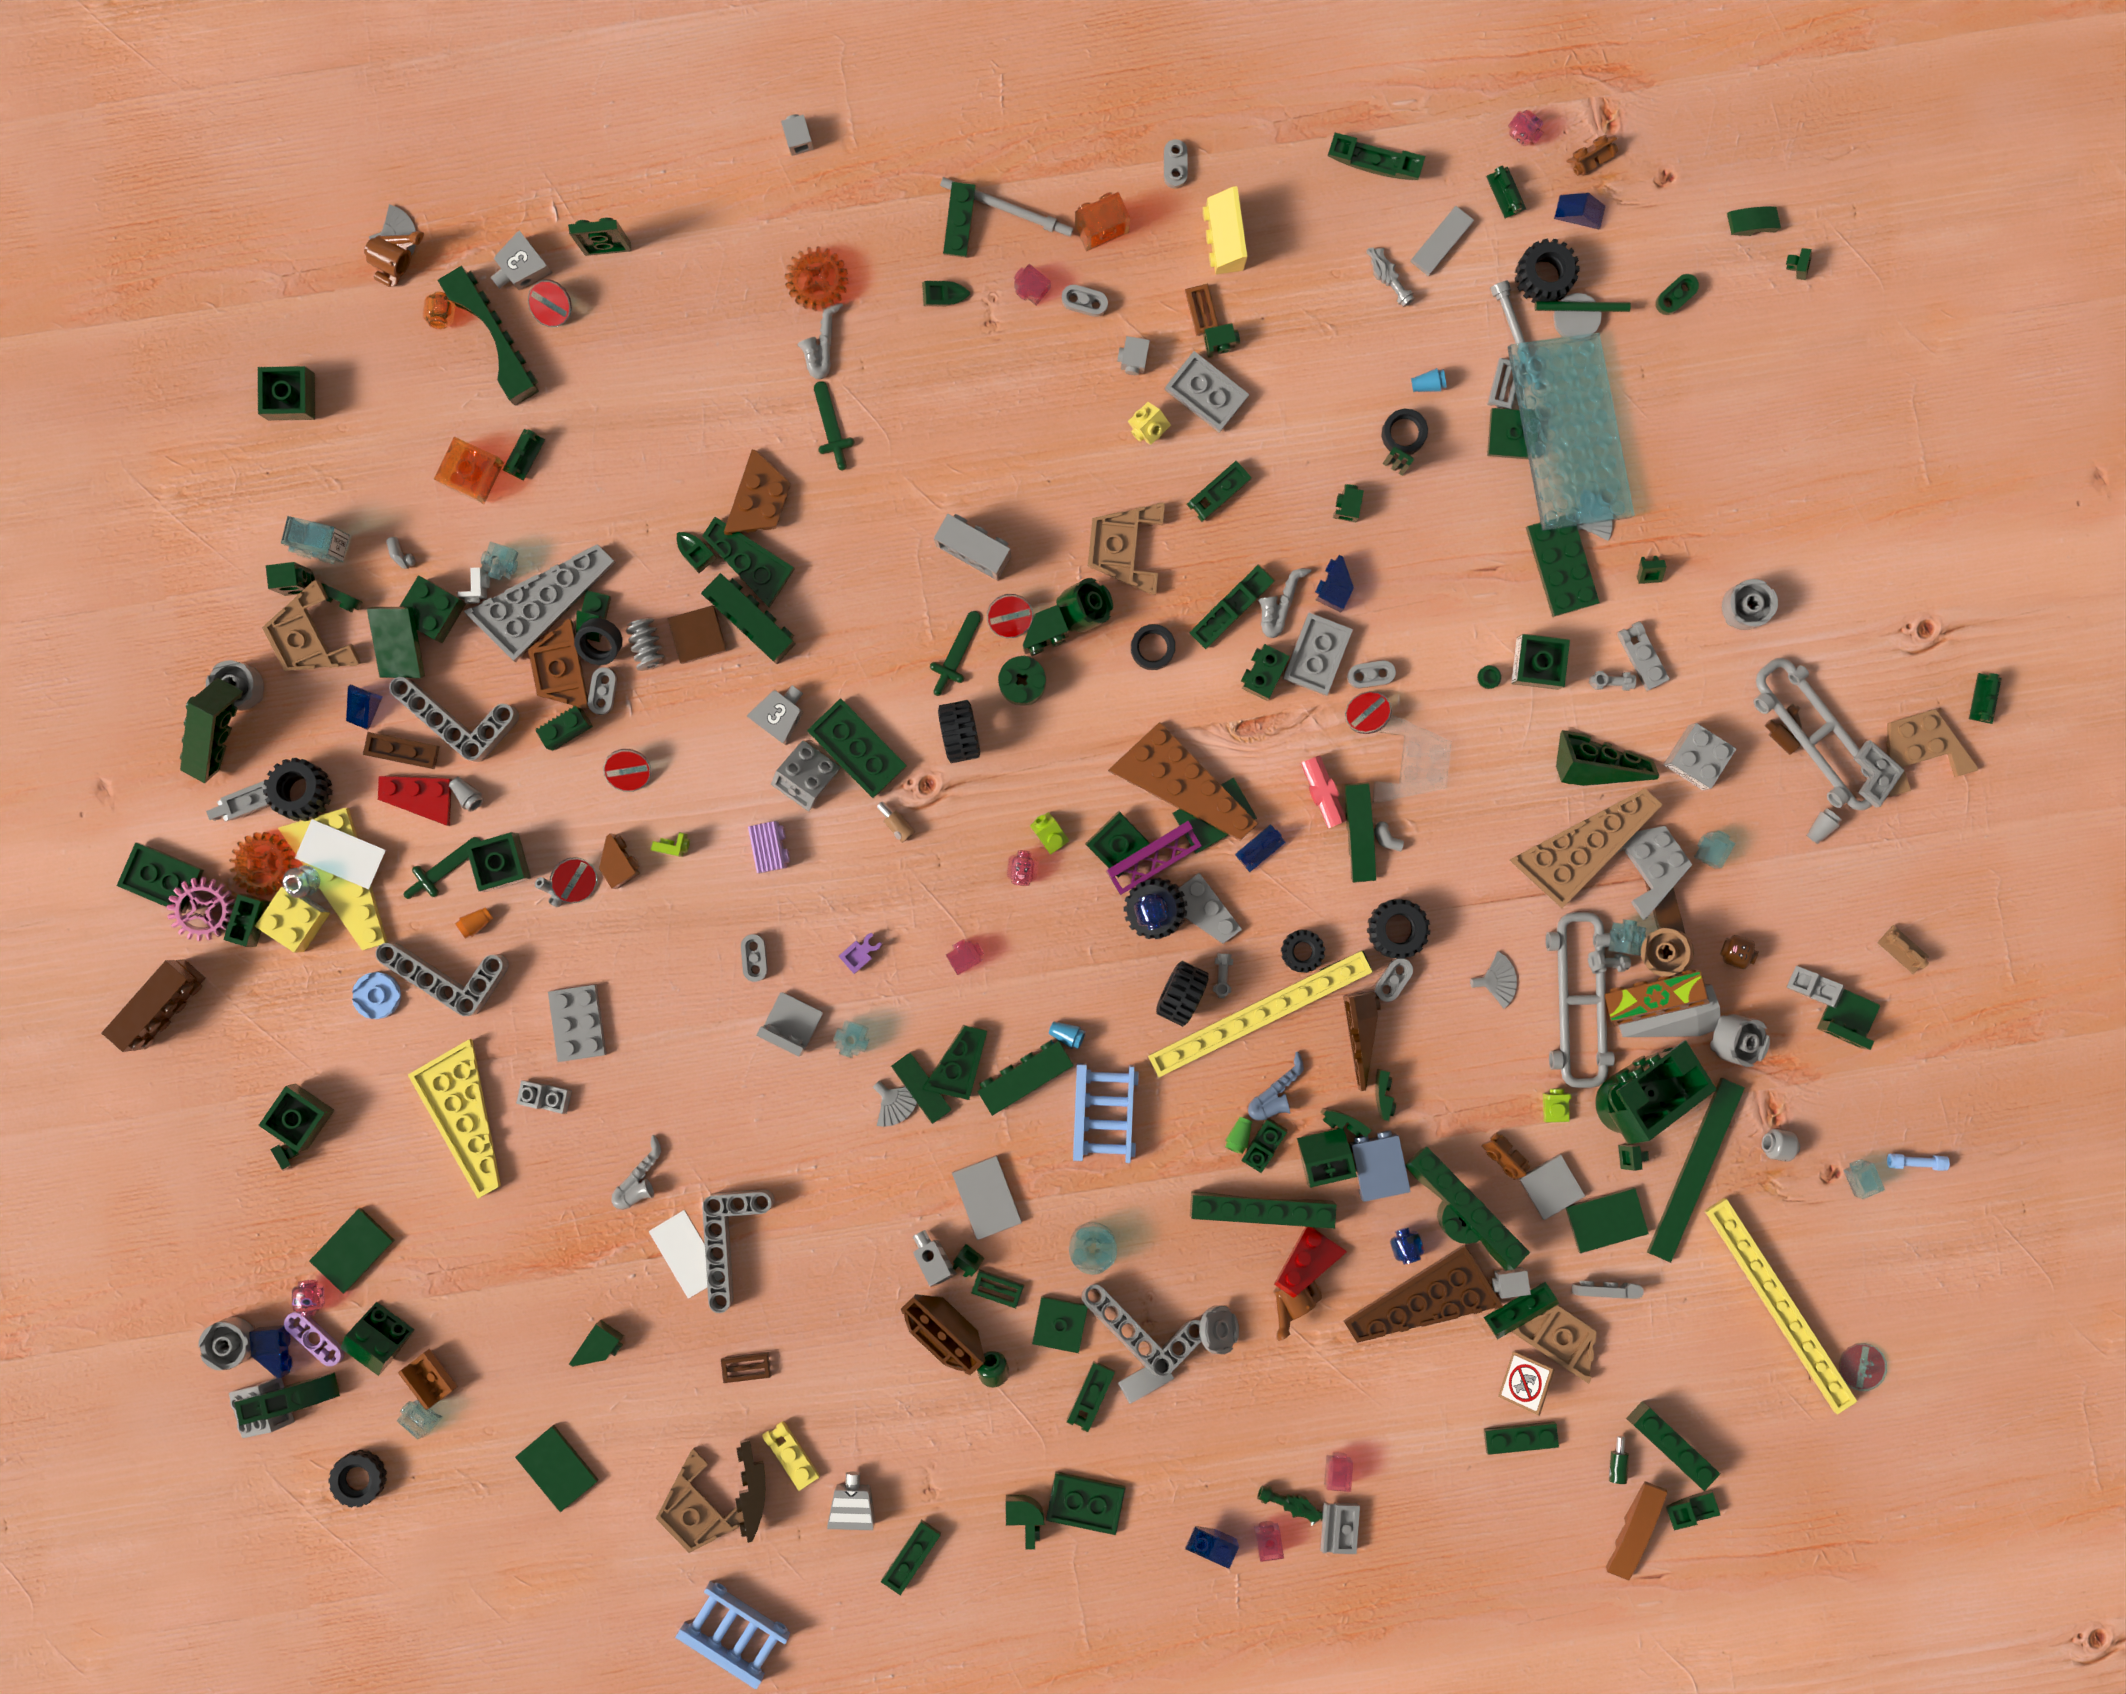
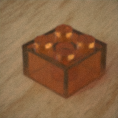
M1111 192L1106 193L1099 198V201L1092 204L1090 202L1084 203L1075 211V228L1086 252L1129 233L1130 215L1119 192L1114 194Z
M453 437L434 480L447 488L485 504L504 462L487 451Z

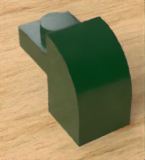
M1006 1495V1526L1025 1525L1026 1550L1035 1549V1541H1040V1526L1035 1525H1044L1045 1521L1041 1505L1034 1498L1027 1495Z

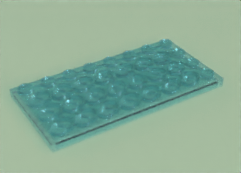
M1600 333L1510 344L1507 348L1542 531L1621 520L1635 516Z

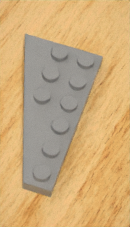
M597 544L573 556L572 559L560 565L557 564L551 567L550 570L540 575L537 574L505 590L504 593L494 598H489L483 601L482 604L469 608L464 612L516 662L616 562Z

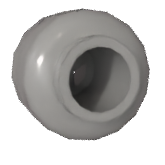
M1772 1129L1764 1135L1762 1149L1770 1159L1788 1162L1793 1160L1799 1153L1800 1143L1793 1132Z

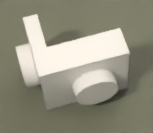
M480 567L470 568L471 591L457 592L458 597L465 600V603L476 604L480 603V599H487L490 577Z

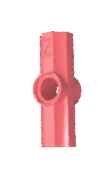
M1319 755L1302 762L1304 774L1310 785L1311 797L1315 805L1319 807L1327 829L1347 821L1338 800L1339 794L1332 778H1329L1321 756Z

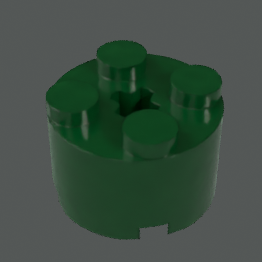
M1083 579L1064 590L1056 600L1066 626L1071 632H1088L1105 623L1111 617L1109 616L1110 611L1113 610L1111 594L1104 585L1100 586L1095 582L1097 581L1096 579Z
M1025 655L1009 659L1002 666L998 676V683L1001 693L1007 701L1015 705L1026 706L1037 702L1042 697L1046 687V676L1043 667L1035 659ZM1019 676L1022 678L1027 677L1026 686L1023 684L1017 685Z
M1442 1200L1438 1207L1437 1218L1443 1232L1459 1243H1477L1480 1239Z

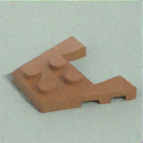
M1157 503L1148 507L1144 506L1126 512H1117L1092 518L1088 567L1146 593L1156 595L1158 573L1134 571L1138 523L1163 526L1165 503Z
M319 578L312 581L262 627L284 671L348 665L357 666L361 663L352 643L329 652L307 610V607L328 599Z
M1936 709L1887 723V754L1903 769L1905 766L1947 754L1954 777L1978 771L1974 761ZM1905 771L1887 797L1911 791Z
M694 1448L690 1451L656 1516L661 1525L688 1553L739 1528V1523L744 1522L743 1513H738L737 1507L726 1517H723L691 1483L708 1465V1462Z

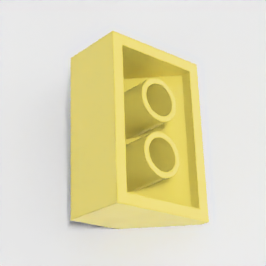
M1235 186L1207 198L1206 206L1203 207L1204 221H1208L1209 229L1206 230L1207 244L1212 246V253H1209L1210 267H1215V274L1243 271L1247 259L1238 187Z

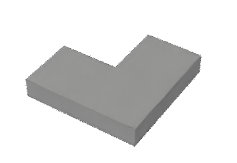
M1869 740L1864 743L1854 760L1871 774L1858 793L1876 808L1881 807L1905 770Z

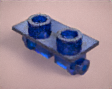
M1270 824L1234 855L1250 873L1286 842L1277 829L1275 830Z

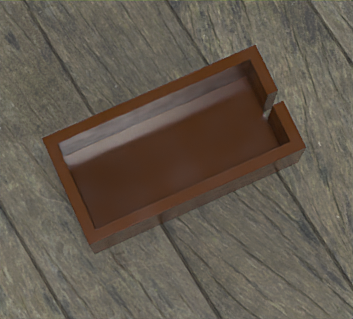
M185 959L176 961L165 960L101 1034L122 1052L149 1048L155 1041L154 1036L169 1026L171 1023L169 1019L175 1013L177 1014L185 1008L187 1004L185 1001L191 995L193 996L202 988L201 983L206 977Z

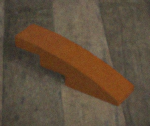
M1644 1481L1624 1517L1625 1525L1615 1541L1616 1549L1606 1565L1608 1573L1628 1581L1630 1580L1661 1513L1668 1493L1666 1489Z

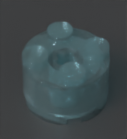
M1089 1222L1078 1226L1072 1233L1069 1241V1255L1073 1264L1081 1272L1091 1275L1100 1274L1107 1270L1114 1263L1117 1255L1116 1240L1112 1231L1105 1225L1096 1222ZM1091 1243H1095L1096 1247L1099 1248L1095 1249L1094 1253H1090L1089 1248H1086L1091 1246Z

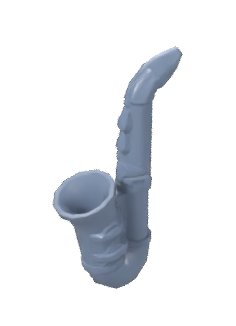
M1299 1051L1295 1052V1066L1249 1103L1248 1113L1252 1119L1259 1121L1266 1120L1278 1113L1291 1114L1286 1093L1281 1097L1277 1095L1282 1093L1285 1087L1289 1086L1292 1081H1296L1297 1077L1304 1070L1303 1060Z

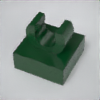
M1802 248L1800 257L1788 255L1786 269L1796 271V279H1807L1812 259V249Z
M1653 556L1652 561H1645V557H1641L1637 574L1638 584L1662 582L1666 571L1665 560H1659L1657 556Z
M1618 1145L1620 1168L1632 1171L1643 1170L1642 1162L1649 1161V1152H1641L1638 1145Z
M280 1145L270 1149L282 1171L291 1167L289 1159L299 1155L298 1152L290 1147L284 1151Z
M965 1244L953 1261V1269L956 1270L959 1267L965 1271L964 1277L969 1275L972 1277L983 1262L984 1257Z

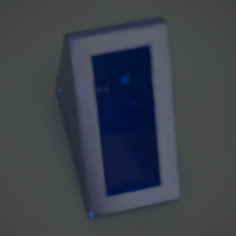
M1590 193L1560 195L1554 219L1599 230L1605 205Z
M350 684L347 692L346 721L368 730L383 696Z

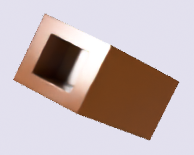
M612 833L606 836L599 870L611 889H617L640 874L637 869L640 865L633 855L629 857L625 850L627 845L623 838Z

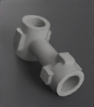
M1597 671L1595 675L1589 678V684L1595 690H1601L1606 685L1622 686L1623 691H1629L1636 686V676L1630 675L1629 672H1624L1623 677L1607 676L1603 671Z
M1594 951L1588 954V963L1593 974L1605 972L1607 970L1606 967H1613L1618 972H1624L1631 966L1630 958L1620 953L1614 955V958H1604L1602 951Z
M1217 953V958H1215V964L1219 965L1218 983L1213 986V992L1218 995V998H1225L1228 993H1231V987L1227 984L1228 965H1233L1232 954Z

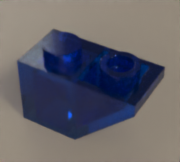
M1338 555L1335 560L1330 559L1325 569L1328 575L1325 581L1320 580L1315 593L1318 594L1316 601L1341 613L1354 587L1344 558Z
M285 1326L258 1327L250 1331L251 1356L276 1378H282L289 1374L292 1368V1357L289 1355L288 1350L291 1338Z
M1194 1526L1185 1550L1230 1569L1239 1549L1236 1538L1213 1528Z

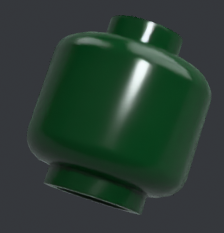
M996 1351L984 1353L985 1362L977 1369L979 1379L987 1387L994 1388L1003 1385L1009 1377L1007 1360L1003 1354Z

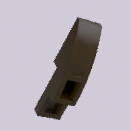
M750 1439L741 1440V1447L736 1449L738 1461H744L745 1471L741 1472L743 1486H748V1489L739 1491L740 1497L735 1498L737 1512L743 1513L744 1522L739 1523L741 1536H747V1542L749 1543L753 1542L762 1518L766 1487L764 1462L753 1461Z

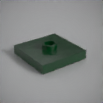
M1492 408L1490 410L1487 456L1534 460L1536 458L1539 412Z
M1120 811L1085 843L1108 868L1113 867L1150 844ZM1121 872L1116 876L1119 878L1124 872Z
M1041 1296L1032 1344L1079 1354L1088 1307L1085 1304Z

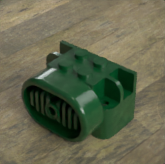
M1685 1040L1674 1048H1666L1659 1053H1654L1647 1057L1641 1056L1634 1060L1632 1064L1611 1076L1599 1087L1595 1106L1601 1122L1608 1129L1621 1133L1628 1144L1650 1141L1717 1089Z

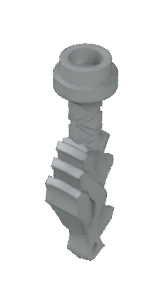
M1368 248L1366 252L1372 259L1373 275L1377 280H1381V283L1393 288L1398 295L1397 302L1403 307L1408 306L1415 299L1414 293L1411 290H1405L1399 280H1397L1399 274L1394 270L1396 264L1389 262L1385 258L1383 252L1385 248Z

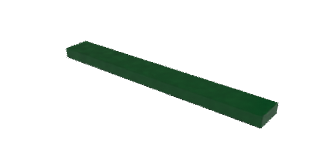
M1720 1078L1717 1090L1713 1094L1647 1250V1253L1670 1263L1745 1089L1724 1078Z

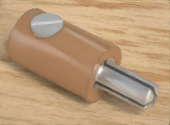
M880 802L877 805V808L886 817L884 823L902 843L915 833L914 829L897 810L892 812L884 802Z

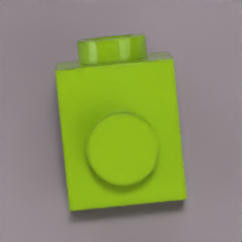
M1049 812L1037 817L1030 825L1050 855L1070 841Z

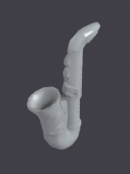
M842 303L833 304L824 309L823 318L820 322V345L816 344V337L805 339L797 344L805 355L807 370L815 379H823L829 374L831 367L832 315L839 311L843 306Z
M1301 568L1291 572L1289 579L1285 583L1284 594L1280 597L1279 605L1276 604L1277 596L1258 599L1262 608V631L1267 637L1276 638L1281 635L1285 627V620L1292 603L1298 579L1305 577L1311 572V569Z
M655 1135L651 1136L652 1151L613 1192L611 1202L615 1208L624 1210L630 1208L641 1199L654 1197V1191L649 1180L645 1179L642 1183H639V1180L646 1176L645 1172L650 1170L661 1154L660 1143Z

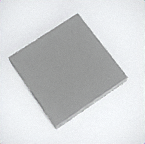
M1560 1154L1526 1173V1176L1519 1178L1543 1220L1585 1197Z

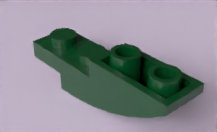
M335 1372L290 1384L280 1389L234 1401L238 1423L241 1426L339 1397L340 1392Z

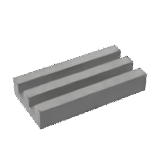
M1499 358L1487 405L1512 409L1523 363ZM1504 364L1507 366L1499 398L1496 400L1495 396ZM1516 367L1508 401L1504 402L1511 368Z

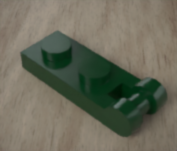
M1236 460L1186 505L1191 510L1194 509L1198 514L1199 520L1204 522L1213 512L1247 484L1252 477ZM1203 499L1210 503L1206 509L1200 503Z
M1095 1361L1092 1362L1066 1423L1072 1426L1076 1424L1082 1427L1081 1430L1089 1432L1115 1374V1370ZM1080 1410L1088 1413L1086 1418L1078 1415Z

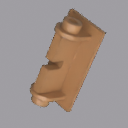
M1894 925L1877 942L1912 974H1915L1919 968H1926L1929 964L1927 961L1929 956Z

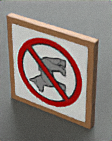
M1513 1351L1498 1397L1536 1415H1540L1555 1369Z

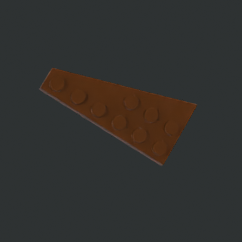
M1462 1245L1344 1320V1323L1355 1341L1359 1343L1399 1331L1404 1332L1412 1328L1441 1323L1469 1314L1482 1313V1311L1493 1308H1502L1503 1305L1466 1246Z

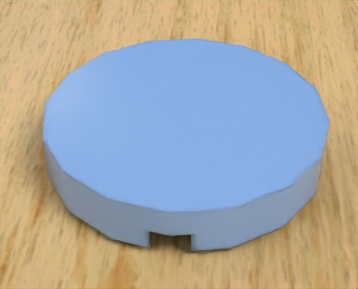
M374 972L365 974L358 979L352 991L354 1007L358 1013L366 1018H386L394 1013L400 1005V986L393 977L386 973Z

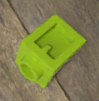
M679 832L676 846H674L673 840L660 838V842H652L651 850L683 857V854L687 853L689 849L690 839H687L688 834Z
M1562 1088L1550 1089V1093H1543L1544 1122H1570L1569 1099H1572L1571 1094L1564 1093Z

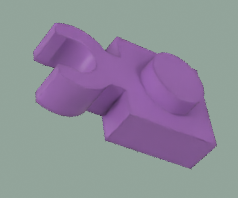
M873 933L866 935L862 945L856 940L839 955V958L853 974L872 959L868 954L870 951H876L882 946L881 942L876 946L869 944L870 938L874 936Z

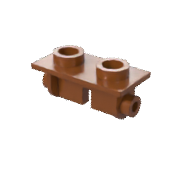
M1603 135L1596 138L1592 146L1588 148L1583 147L1575 151L1573 157L1568 159L1567 163H1575L1573 170L1577 176L1580 174L1582 176L1597 167L1594 158H1597L1599 164H1603L1616 156L1618 147L1615 143L1612 144V142L1617 140V137Z
M1496 1132L1490 1137V1142L1482 1144L1487 1155L1503 1168L1507 1176L1516 1180L1527 1175L1525 1172L1530 1168L1528 1165L1529 1161L1518 1150H1514L1510 1155L1508 1152L1513 1145L1502 1134L1499 1135Z

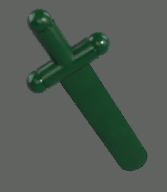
M819 381L814 385V392L828 443L819 446L818 451L820 454L833 452L838 469L844 471L847 465L842 449L852 447L855 441L851 437L841 438L827 384Z
M977 611L968 613L944 664L941 665L937 662L930 664V669L940 674L933 690L935 696L942 695L949 679L957 683L964 682V676L956 672V669L981 620V616Z
M477 837L471 838L426 873L420 866H414L412 872L419 881L404 891V897L411 899L424 888L431 897H437L439 891L434 883L469 858L466 845L481 840Z

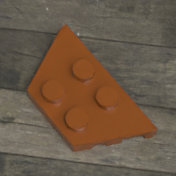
M754 449L751 450L724 530L725 535H732L734 532L741 531L748 533L756 532L759 529L771 530L777 528L791 483Z
M567 619L554 632L551 631L541 642H537L528 649L537 696L590 709L580 656L574 646L575 631L572 619Z

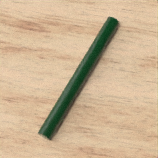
M1535 301V311L1630 312L1631 310L1630 302Z

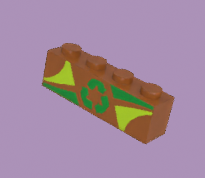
M1696 970L1684 971L1681 973V976L1673 978L1672 976H1662L1657 979V982H1638L1633 985L1634 987L1624 989V987L1613 988L1610 990V993L1604 994L1610 1019L1614 1026L1710 1004L1703 976L1700 971L1696 972Z

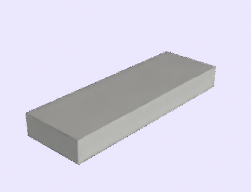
M1455 206L1410 262L1429 276L1474 220Z

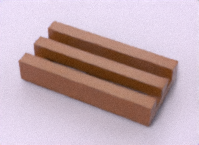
M1208 283L1185 289L1196 336L1203 334L1206 328L1219 326ZM1202 290H1204L1213 325L1211 326L1208 325L1200 294ZM1194 292L1196 295L1203 323V328H1200L1197 313L1195 310L1191 294Z

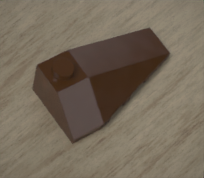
M1371 991L1343 996L1357 1086L1360 1091H1366L1378 1020L1377 1010H1381L1379 996H1375L1374 992Z

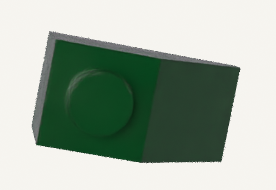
M602 1320L598 1321L569 1365L574 1367L605 1361L611 1354L615 1357L623 1346L620 1341L624 1335Z

